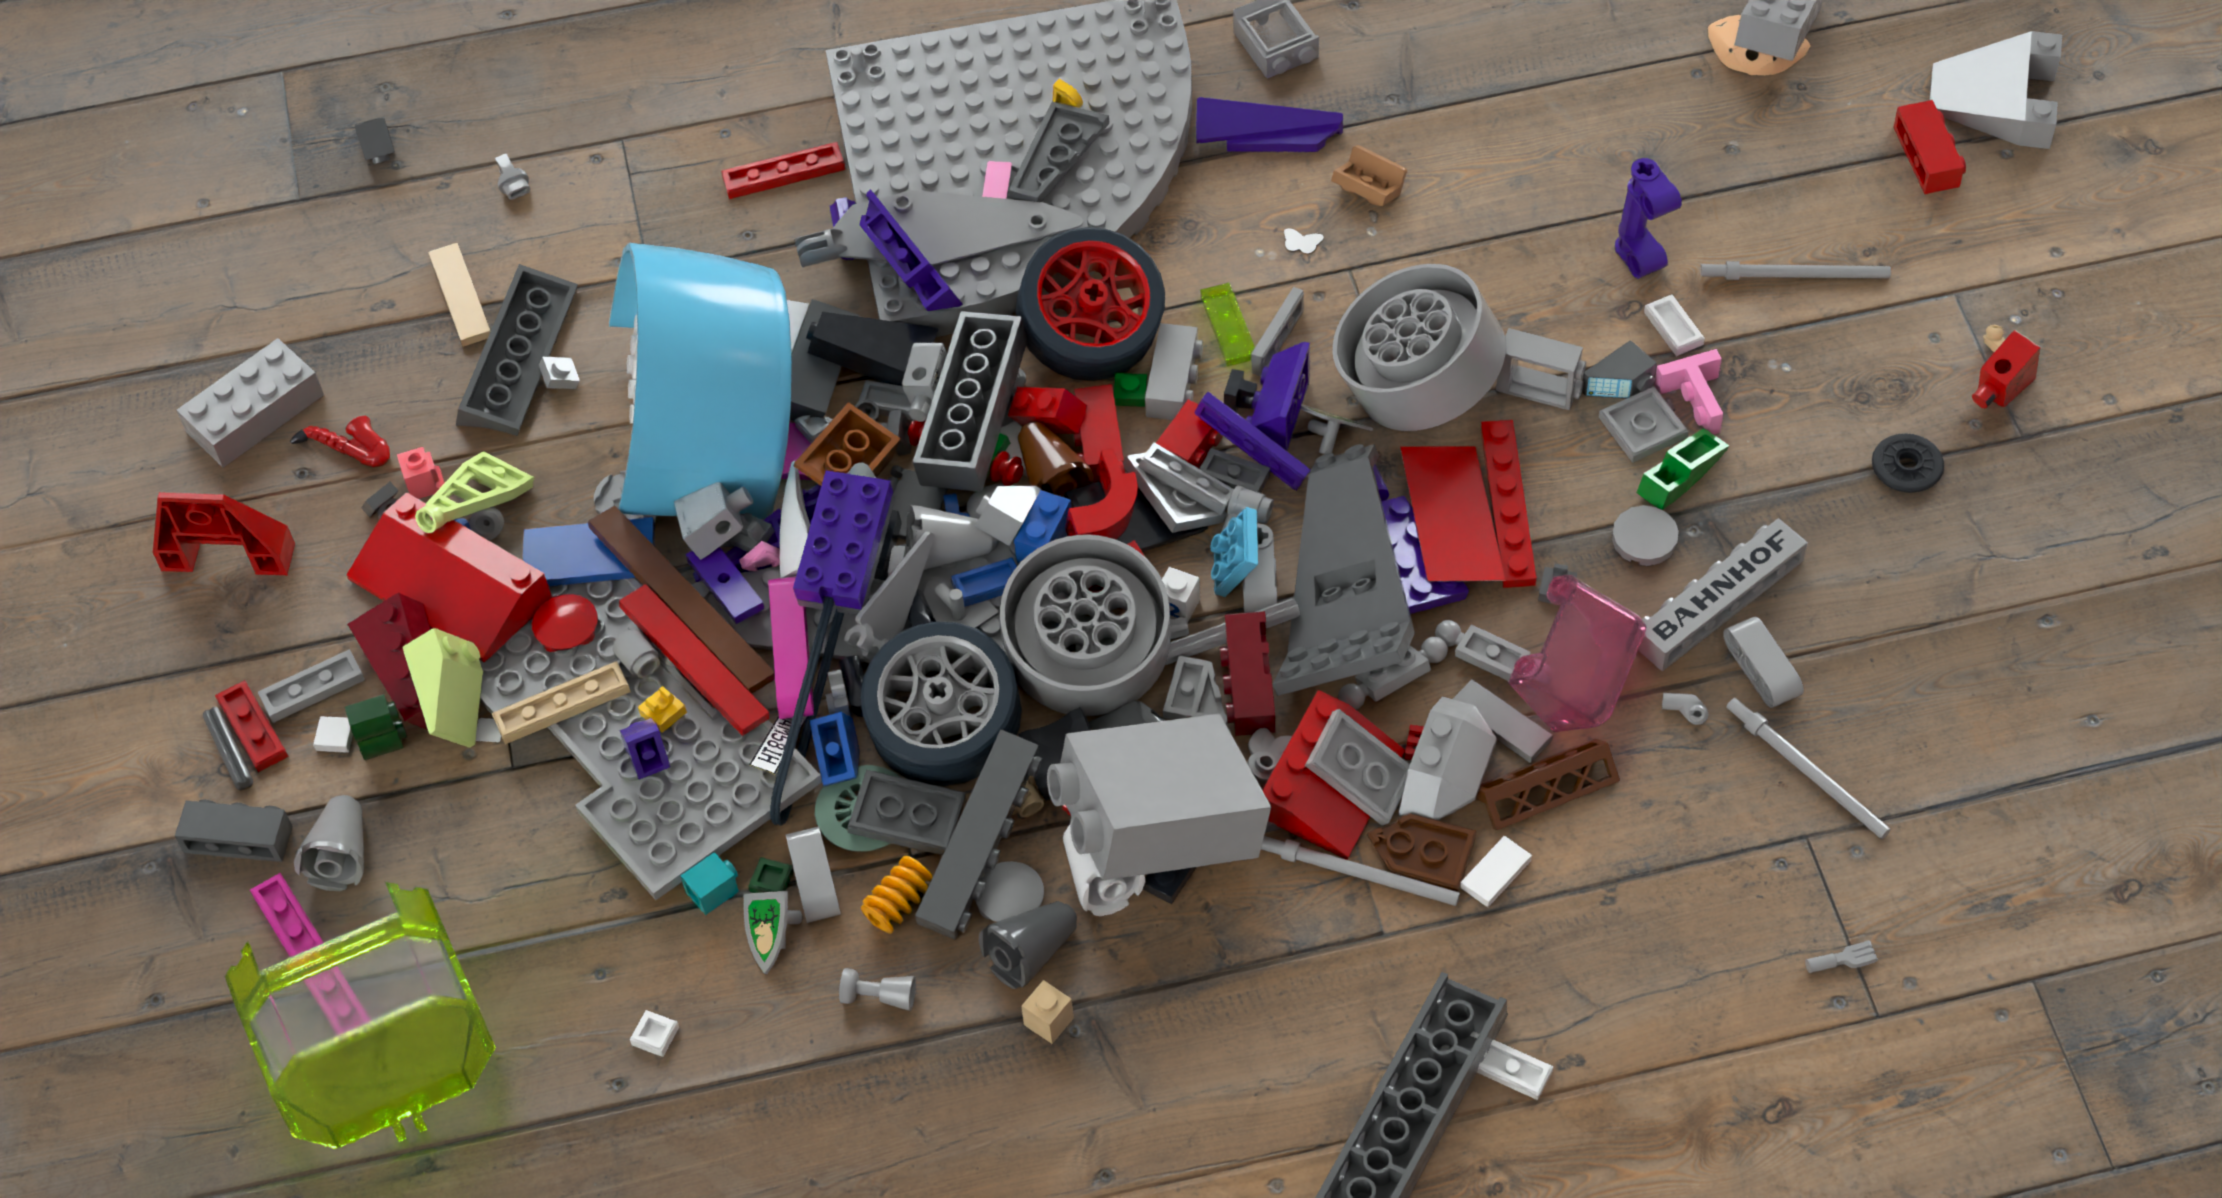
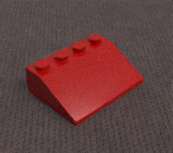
M1318 690L1262 791L1271 805L1269 822L1348 860L1370 816L1305 766L1332 712L1337 709L1343 711L1401 758L1405 753V749L1352 706Z

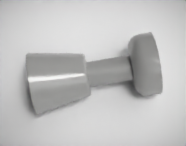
M844 968L840 980L839 1000L840 1003L851 1004L856 1000L857 994L879 997V1001L911 1011L915 999L916 978L915 976L883 978L881 983L861 981L856 970Z

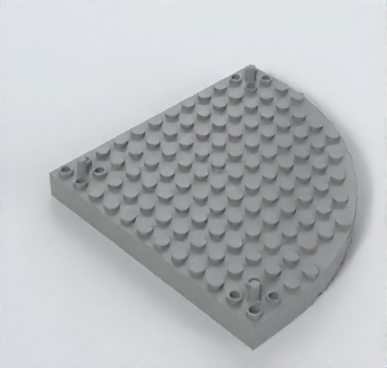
M1111 0L826 50L829 74L856 204L869 201L866 194L870 189L878 198L909 190L982 196L987 163L989 161L1012 163L1007 199H1010V186L1053 101V84L1059 78L1078 91L1083 100L1081 109L1109 115L1110 124L1042 201L1043 203L1081 215L1083 217V225L1080 228H1104L1123 234L1128 238L1133 234L1137 235L1149 221V215L1156 206L1159 207L1163 202L1172 178L1176 177L1181 157L1183 158L1188 144L1192 114L1191 58L1177 0ZM1058 234L934 265L935 270L963 303L960 307L927 311L914 286L909 288L888 261L867 260L878 317L880 320L931 326L938 329L936 337L954 333L961 311L1013 316L1012 312L1016 311L1017 296L1027 263L1040 246ZM1095 271L1089 272V275L1091 276ZM1059 272L1052 277L1061 288H1064L1071 282V280ZM1043 287L1042 295L1049 294Z

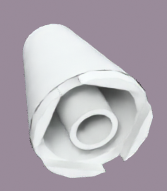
M1070 825L1068 826L1063 835V842L1079 902L1086 912L1087 910L1092 911L1095 916L1110 915L1124 909L1129 905L1127 899L1134 892L1137 896L1141 893L1145 884L1144 875L1103 881L1090 853L1079 854L1076 851L1072 842Z

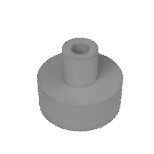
M490 507L473 513L469 525L473 532L487 540H492L503 529L504 518L498 509Z

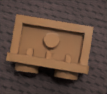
M1356 145L1352 149L1349 162L1334 170L1331 181L1340 185L1343 190L1356 193L1366 198L1369 203L1383 207L1400 196L1407 169L1360 145Z

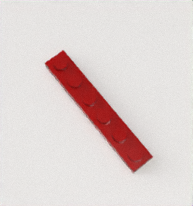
M1513 420L1481 422L1480 430L1495 536L1505 576L1502 586L1503 588L1536 586L1537 578Z

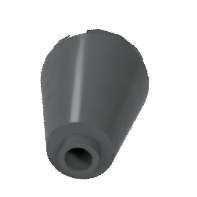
M1055 901L990 924L979 933L978 941L983 957L990 956L994 963L990 969L1002 983L1012 989H1017L1020 986L1022 988L1035 977L1076 930L1077 915L1070 905Z

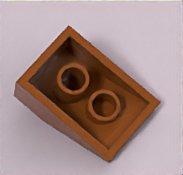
M848 402L794 462L793 466L821 486L826 470L847 473L855 464L862 462L867 464L875 477H877L893 459L901 438Z

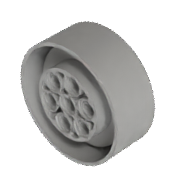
M1421 264L1393 272L1372 284L1346 310L1337 326L1333 340L1335 366L1365 412L1380 425L1400 431H1417L1436 427L1465 413L1494 384L1502 369L1506 353V340L1503 329L1474 281L1461 270L1442 264Z
M1075 535L1056 539L1037 548L1021 561L1011 574L1004 588L1000 604V624L1004 651L1014 669L1017 683L1040 704L1065 714L1081 707L1085 716L1107 714L1138 700L1154 685L1162 673L1170 649L1168 594L1155 567L1147 558L1131 546L1121 541L1098 535ZM1095 585L1104 588L1098 593L1088 591L1091 586ZM1060 592L1070 594V597L1063 600L1057 599L1055 596ZM1116 608H1122L1126 611L1120 616L1110 613ZM1082 615L1093 617L1091 621L1085 623L1077 620ZM1049 622H1057L1060 624V626H1058L1055 629H1047L1044 627V625H1046ZM1104 638L1116 640L1114 644L1109 646L1100 643ZM1074 644L1083 647L1079 652L1075 653L1066 650L1070 645Z

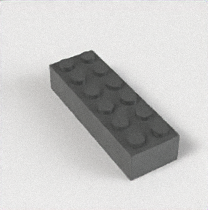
M960 312L913 459V465L920 486L982 492L1027 344V336L1021 316Z

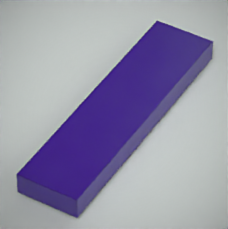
M1207 392L1201 399L1194 412L1195 415L1259 464L1269 467L1271 473L1297 491L1311 469L1210 392Z

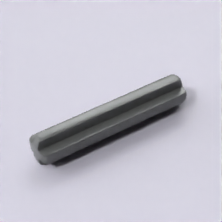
M212 707L210 710H205L203 712L204 721L236 789L244 790L247 787H251L253 779L220 709Z

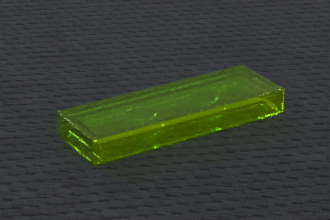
M1230 282L1200 289L1202 303L1227 367L1251 361V353L1255 346Z

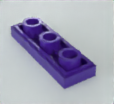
M720 547L701 560L693 551L685 554L689 565L735 624L765 609L763 601Z

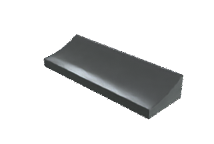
M521 264L518 265L458 408L456 426L488 428L518 436L542 377L539 363L542 357H550L576 294L578 284Z

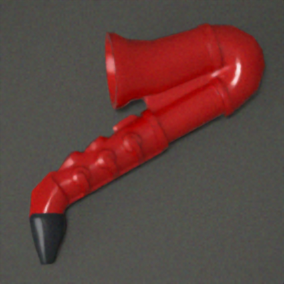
M366 415L358 416L348 423L345 430L348 435L353 437L351 440L342 435L337 436L335 432H329L326 428L320 429L316 426H308L301 429L290 440L292 444H298L312 438L342 454L353 457L363 465L374 468L383 466L390 458V448L387 441L372 429L370 418Z

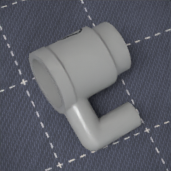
M1237 485L1229 501L1227 517L1222 531L1228 526L1230 519L1237 517L1246 507L1257 510V522L1267 524L1273 510L1274 500L1267 498L1265 494Z

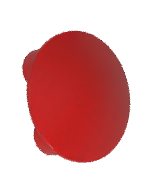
M574 594L559 595L547 600L537 609L532 620L533 634L543 645L544 649L549 652L570 649L580 644L586 645L595 638L594 631L598 623V614L594 605L582 596Z

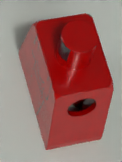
M2013 330L1980 369L1979 385L1977 391L1972 395L1973 401L1984 409L1992 402L2001 407H2006L2036 379L2040 347L2016 330Z

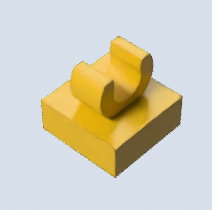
M663 686L638 706L640 715L646 720L652 718L661 733L687 713L685 705Z

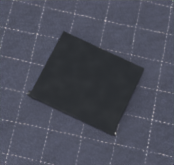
M1101 481L1066 491L1064 497L1070 499L1071 508L1096 504L1103 500L1106 495ZM1138 487L1129 525L1116 540L1125 544L1135 540L1141 551L1144 552L1205 532L1208 526L1172 533Z

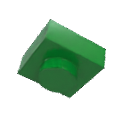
M1115 373V406L1145 407L1147 374Z

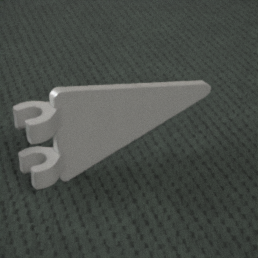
M926 531L857 614L856 622L858 624L849 629L844 637V641L855 648L857 645L863 650L862 655L869 661L873 659L884 644L900 632H903L935 536L931 532Z

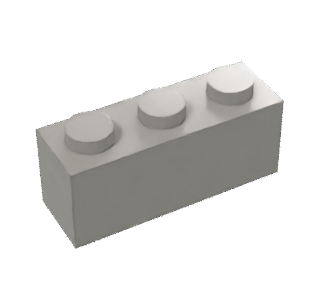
M1160 323L1145 396L1146 417L1173 420L1188 399L1193 401L1194 392L1190 390L1191 384L1197 383L1198 365H1195V361L1202 358L1203 340H1198V327Z

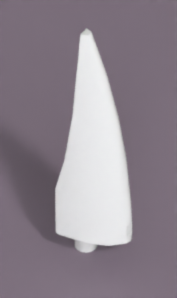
M795 461L791 463L781 511L780 578L796 577L810 528L799 472L793 466Z

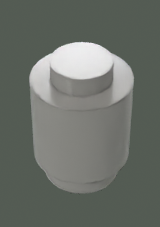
M625 630L617 635L613 645V652L632 675H637L639 678H647L656 672L660 666L658 652L639 630Z

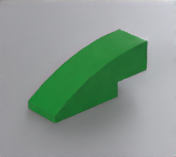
M1705 428L1701 429L1668 450L1661 463L1645 472L1636 493L1655 507L1664 510L1697 483L1723 456L1729 445Z

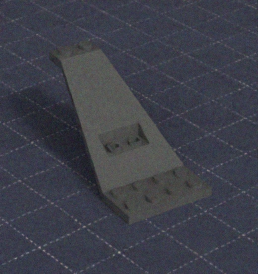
M1362 444L1355 445L1347 449L1345 453L1336 456L1333 453L1322 455L1316 459L1309 473L1294 599L1298 604L1300 615L1291 619L1287 656L1273 682L1277 696L1401 663L1415 634L1373 467L1379 457L1375 444L1366 447Z

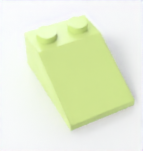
M433 628L402 648L429 734L470 748L475 745L482 685L483 670L479 661L480 652L474 643Z

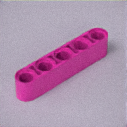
M796 577L768 580L776 698L780 719L793 718L810 657L806 607L799 606L793 590ZM812 686L803 717L814 715Z

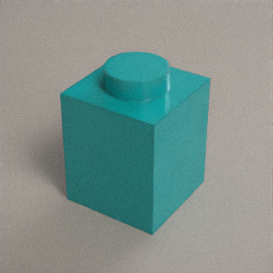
M715 852L680 875L686 894L705 915L739 892L735 879L738 877V873L735 867L727 859L722 861Z

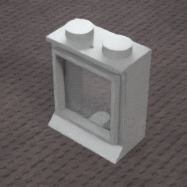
M1256 0L1233 10V32L1266 79L1319 58V36L1313 33L1290 0Z

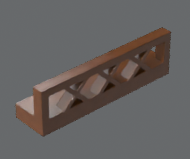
M1593 739L1482 783L1476 799L1485 803L1493 829L1499 830L1619 782L1620 778L1609 744ZM1603 759L1608 776L1596 781L1587 777L1592 764ZM1579 768H1582V770H1581L1580 773L1577 772V771H1574V770H1577V769H1579ZM1571 773L1578 776L1573 790L1564 793L1556 789L1562 775ZM1549 780H1552L1550 785L1544 783ZM1585 780L1590 782L1589 784L1583 786ZM1540 785L1546 788L1547 792L1541 803L1532 805L1525 801L1532 787ZM1521 792L1519 798L1513 796L1514 794ZM1554 792L1559 794V796L1552 798ZM1507 797L1517 801L1511 815L1500 819L1495 802ZM1523 805L1529 807L1524 810H1521Z

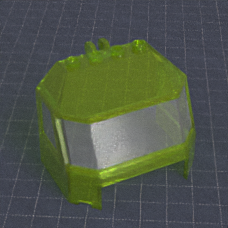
M385 882L397 912L262 970L259 969L249 941H247L241 950L242 958L237 966L231 965L226 973L225 979L271 1097L292 1137L337 1149L346 1144L354 1143L360 1138L380 1129L392 1126L398 1141H403L407 1138L405 1136V1128L400 1123L401 1120L413 1116L412 1120L416 1129H419L420 1133L427 1130L428 1128L421 1113L434 1105L450 1098L458 1097L462 1093L473 1089L496 1048L428 889L415 887L413 891L400 889L398 884Z

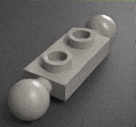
M1452 620L1442 621L1435 629V637L1443 639L1447 647L1458 645L1455 649L1456 657L1515 684L1519 676L1523 675L1531 687L1543 688L1551 680L1552 674L1548 665L1543 662L1528 663L1531 657L1530 651L1474 625H1470L1465 634L1461 632L1460 626Z
M1433 636L1427 638L1422 643L1420 651H1417L1410 645L1401 663L1358 674L1355 676L1357 685H1344L1338 693V699L1349 704L1355 710L1363 705L1366 696L1371 697L1375 702L1431 671L1430 663H1438L1444 660L1448 652L1446 642L1440 637Z

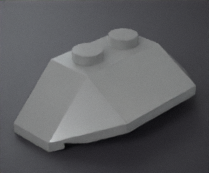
M1442 696L1430 710L1408 768L1399 810L1400 817L1412 813L1440 821L1441 818L1456 812L1476 799L1497 738L1474 705Z

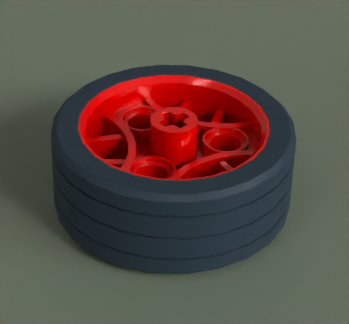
M1084 227L1071 229L1050 238L1037 249L1027 263L1017 296L1016 316L1022 317L1027 336L1026 346L1028 350L1043 365L1060 375L1076 380L1096 381L1115 377V373H1124L1130 370L1143 359L1152 346L1165 310V288L1161 273L1151 256L1130 238L1104 228ZM1096 271L1103 278L1094 279L1089 275V272ZM1058 272L1071 280L1064 288H1061L1052 278ZM1044 287L1049 294L1042 295V288ZM1130 288L1134 297L1123 301L1117 290ZM1138 308V314H1136L1132 310ZM1063 309L1067 312L1068 316L1059 317L1053 310ZM1116 320L1122 327L1112 328L1107 321ZM1075 333L1095 338L1093 344L1075 340Z

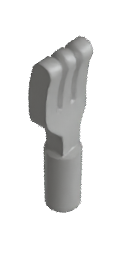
M1868 940L1847 946L1840 953H1831L1806 959L1805 965L1807 971L1813 973L1842 964L1850 968H1858L1878 961V958L1874 954L1875 951L1872 948L1871 942Z

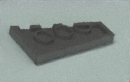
M1052 101L1010 186L1009 198L1042 202L1110 124L1109 115Z

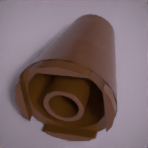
M1029 422L1021 428L1017 440L1030 486H1037L1042 491L1064 497L1066 491L1094 482V473L1089 465L1045 423Z

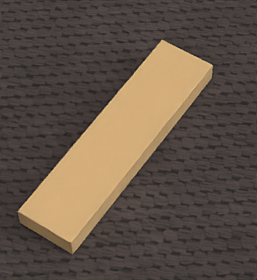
M458 243L429 251L432 265L462 346L488 339L491 331Z
M615 661L492 713V716L504 743L508 744L631 691L618 662Z

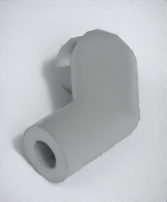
M1663 692L1662 709L1679 710L1689 722L1695 725H1701L1708 719V710L1696 695Z

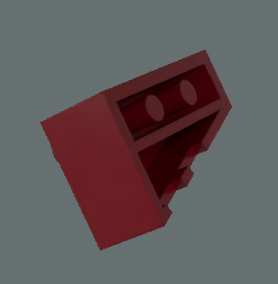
M1265 611L1225 615L1226 646L1220 647L1221 667L1228 666V675H1223L1224 695H1231V703H1226L1227 724L1234 723L1235 736L1253 735L1261 728H1267L1270 733H1276L1272 675L1270 673L1268 657L1269 644L1266 640Z

